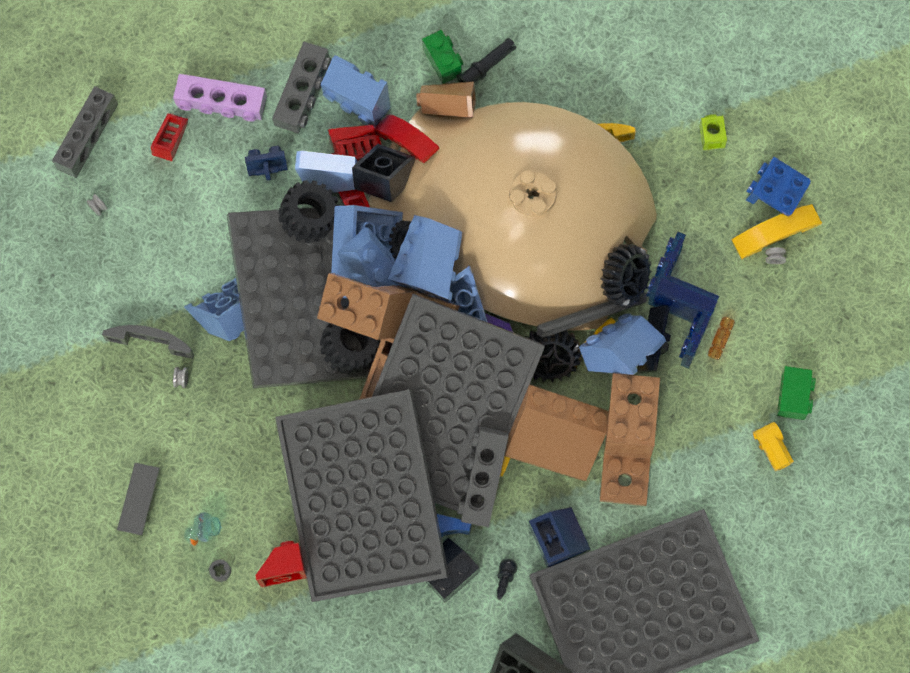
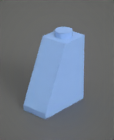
M297 151L295 170L302 182L308 180L311 183L314 180L317 181L318 185L321 186L323 183L326 185L325 189H331L333 193L354 190L352 167L358 161L355 157Z

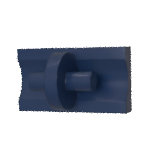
M279 145L271 146L269 153L261 154L258 149L249 150L248 156L245 157L248 176L265 175L266 181L271 180L272 173L288 170L285 153Z

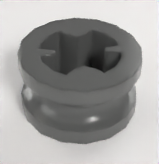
M215 560L209 567V574L215 581L223 582L230 577L231 567L224 560ZM220 565H224L223 569L226 573L224 575L220 574L221 577L216 576L215 567L218 566L220 568Z

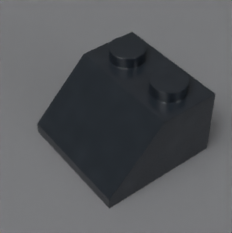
M377 144L352 167L354 189L392 202L404 191L415 162V156Z
M449 537L443 542L449 577L426 581L444 603L480 572V567Z

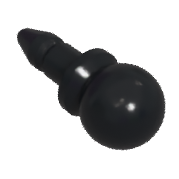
M509 558L502 560L499 564V573L497 575L498 579H500L499 587L497 588V598L499 600L505 595L508 583L513 581V576L517 572L516 562Z

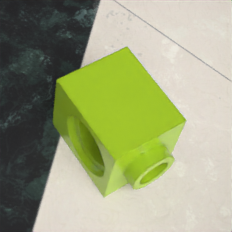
M710 114L701 118L699 127L703 150L725 148L727 136L724 117ZM708 129H715L718 133L711 134L708 132Z

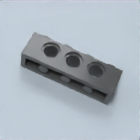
M303 41L272 117L274 126L299 134L301 128L306 127L308 122L307 112L309 108L313 109L316 96L314 95L317 89H321V82L324 78L322 75L324 70L327 71L331 63L328 49ZM309 67H315V68H316V69H315L314 71H312V72L306 71ZM302 86L308 87L305 91L298 90ZM294 105L301 106L298 110H291V107Z
M94 86L52 159L57 170L77 178L118 106L113 94Z
M480 426L479 433L474 432L472 446H475L474 455H469L467 469H471L469 478H464L462 491L466 492L464 501H459L457 514H461V522L489 527L508 441L507 431ZM484 449H491L494 452L490 458H483L480 453ZM478 472H486L489 476L486 480L479 481L475 477ZM475 494H480L484 499L480 503H474L471 501V497Z

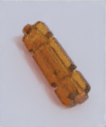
M729 317L722 318L721 328H718L712 342L713 347H710L708 352L710 358L714 360L721 358L722 349L725 348L731 334L729 330H732L735 324L733 319Z

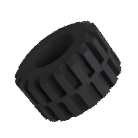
M304 180L302 184L299 182L294 184L293 188L290 187L285 194L278 214H280L278 219L279 223L283 222L282 229L289 231L288 236L292 237L294 235L297 237L296 241L300 242L304 239L305 243H310L313 239L314 242H317L320 238H325L334 226L335 206H339L336 205L338 199L336 196H332L333 191L331 189H325V184L322 183L320 186L317 184V181L313 180L309 183L308 180ZM308 204L313 206L318 211L320 218H306L300 213L298 205Z
M329 323L321 335L320 345L322 348L320 351L321 355H326L324 358L325 362L330 361L332 363L330 366L332 369L337 367L340 373H344L347 370L348 374H354L355 371L359 373L364 368L367 369L374 361L381 340ZM340 335H354L360 341L362 350L354 352L345 348L340 340Z

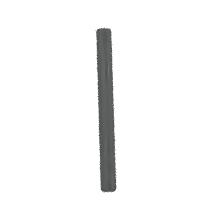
M644 293L645 295L640 297L639 302H635L633 305L621 306L607 301L542 323L537 326L536 333L541 338H545L641 305L647 301V294Z

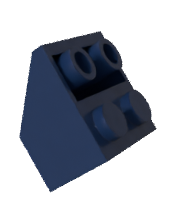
M572 507L550 511L529 520L530 531L547 568L591 550Z

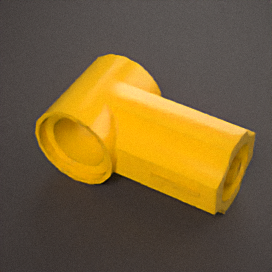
M775 422L753 431L754 439H757L760 443L759 448L764 450L775 472L794 462L783 443L781 430Z

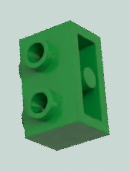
M441 29L422 38L423 50L441 83L445 84L457 78V75L462 73V65L464 63L460 54L454 53L452 49L454 47L449 35L445 36Z
M789 366L784 367L781 376L777 416L805 420L808 413H812L813 400H809L810 391L814 392L816 378H812L813 370Z

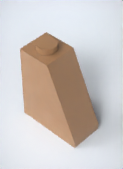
M474 82L422 85L420 93L416 95L417 106H421L422 114L473 117L476 106Z

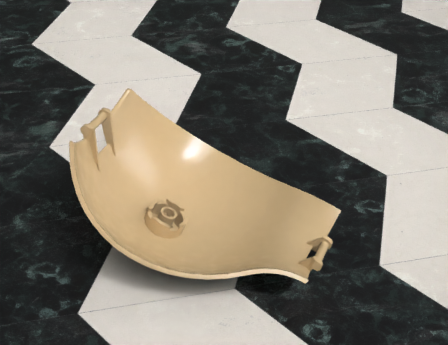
M512 102L489 105L475 109L473 117L422 114V109L420 108L409 123L434 141L440 149L425 163L415 159L404 191L392 202L370 195L368 200L370 208L403 212L402 220L412 221L414 215L429 218L463 232L459 257L454 261L453 272L457 275L470 266L483 309L496 315L524 324L538 326L542 323L609 301L607 296L603 295L604 289L601 288L603 281L600 279L603 276L601 269L605 267L604 261L608 260V253H613V248L619 247L624 241L628 245L633 244L644 249L642 244L657 218L648 182L639 165L626 148L608 131L591 120L568 110L545 104ZM391 141L392 144L389 148L398 151L401 146ZM401 147L400 152H403V153H406V154H409V155H410V153L408 152V150H406L405 148ZM608 316L568 330L597 329L606 322Z

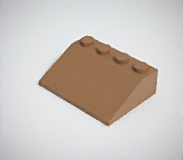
M529 385L508 435L504 456L586 481L606 435L609 411Z

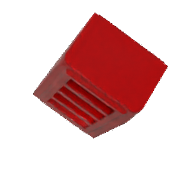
M167 113L150 146L153 156L173 161L188 124L187 118ZM169 123L177 124L179 127L169 126ZM166 130H167V131H170V132H174L175 135L166 133ZM163 138L170 140L171 143L163 141Z
M373 125L328 129L333 150L334 142L376 135Z
M378 135L334 142L333 146L336 155L346 156L344 148H347L348 155L355 157L359 161L374 146L382 144Z

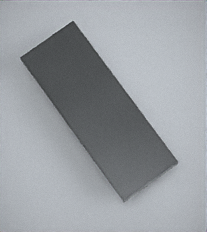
M139 463L134 464L117 527L118 531L143 536L160 468Z

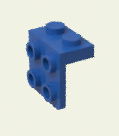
M773 157L768 163L764 162L759 168L757 174L760 177L757 182L753 180L746 191L749 193L746 201L754 204L760 199L782 214L790 216L793 214L811 181L805 175Z

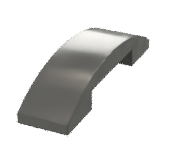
M124 325L103 330L102 333L104 339L109 342L128 345L129 338L133 337L169 345L168 350L171 355L191 359L194 357L191 348L182 340L157 328Z

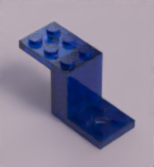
M677 232L675 238L670 237L664 257H661L657 272L650 281L646 296L649 297L648 305L653 307L668 305L670 306V314L693 323L688 338L691 339L686 338L679 358H682L681 366L689 369L720 296L671 276L683 249L686 234Z

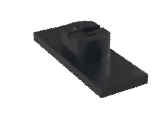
M668 305L652 307L649 310L647 321L665 337L666 342L654 354L646 356L647 361L644 365L638 364V373L657 371L660 355L668 351V342H670L671 335L665 332L670 310Z

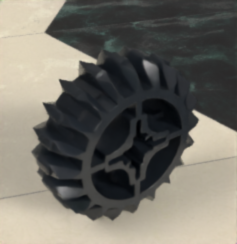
M620 244L619 247L613 248V253H608V260L604 261L605 267L601 269L603 271V276L600 278L603 281L601 288L604 289L603 295L607 296V300L617 305L628 306L639 302L640 297L645 295L644 290L648 289L647 284L651 280L649 276L652 272L650 270L652 262L649 261V255L641 247L633 244Z
M531 330L529 336H525L528 339L545 345L533 374L534 380L541 378L544 383L547 379H550L554 383L555 379H559L562 382L564 376L570 378L571 372H576L577 365L581 363L582 354L579 349L580 342L578 339H575L574 333L568 334V330L541 338L536 332Z

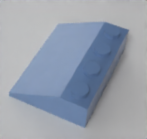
M356 205L335 206L331 273L349 278L337 252L366 227L373 232L390 252L392 246H389V241H392V238H389V235L393 234L392 227H396L395 224L402 220L403 212Z

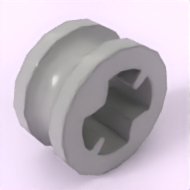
M94 194L92 196L93 199L87 200L86 203L100 216L101 211H106L108 208Z
M779 247L766 249V255H768L766 263H785L786 257L784 255L786 254V249Z
M175 367L173 386L178 387V385H181L182 388H186L188 368L184 367L183 370H180L179 367Z

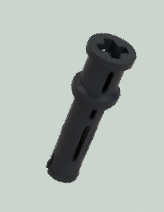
M507 38L479 62H472L469 69L457 75L459 83H475L479 79H484L487 72L516 49L515 43L510 38Z

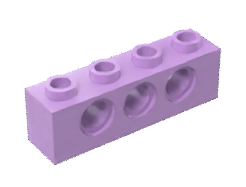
M179 74L173 96L176 106L182 110L199 109L204 114L216 112L221 113L222 116L227 118L240 116L244 120L251 122L255 121V119L262 120L267 98L265 88ZM198 93L203 94V96L200 98H194V96ZM218 97H225L221 102L215 101ZM241 100L246 101L244 105H236Z

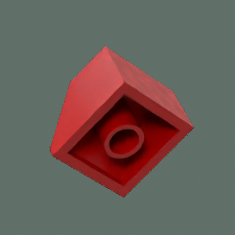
M285 541L280 543L279 547L273 549L255 575L256 581L261 588L307 578L299 543Z

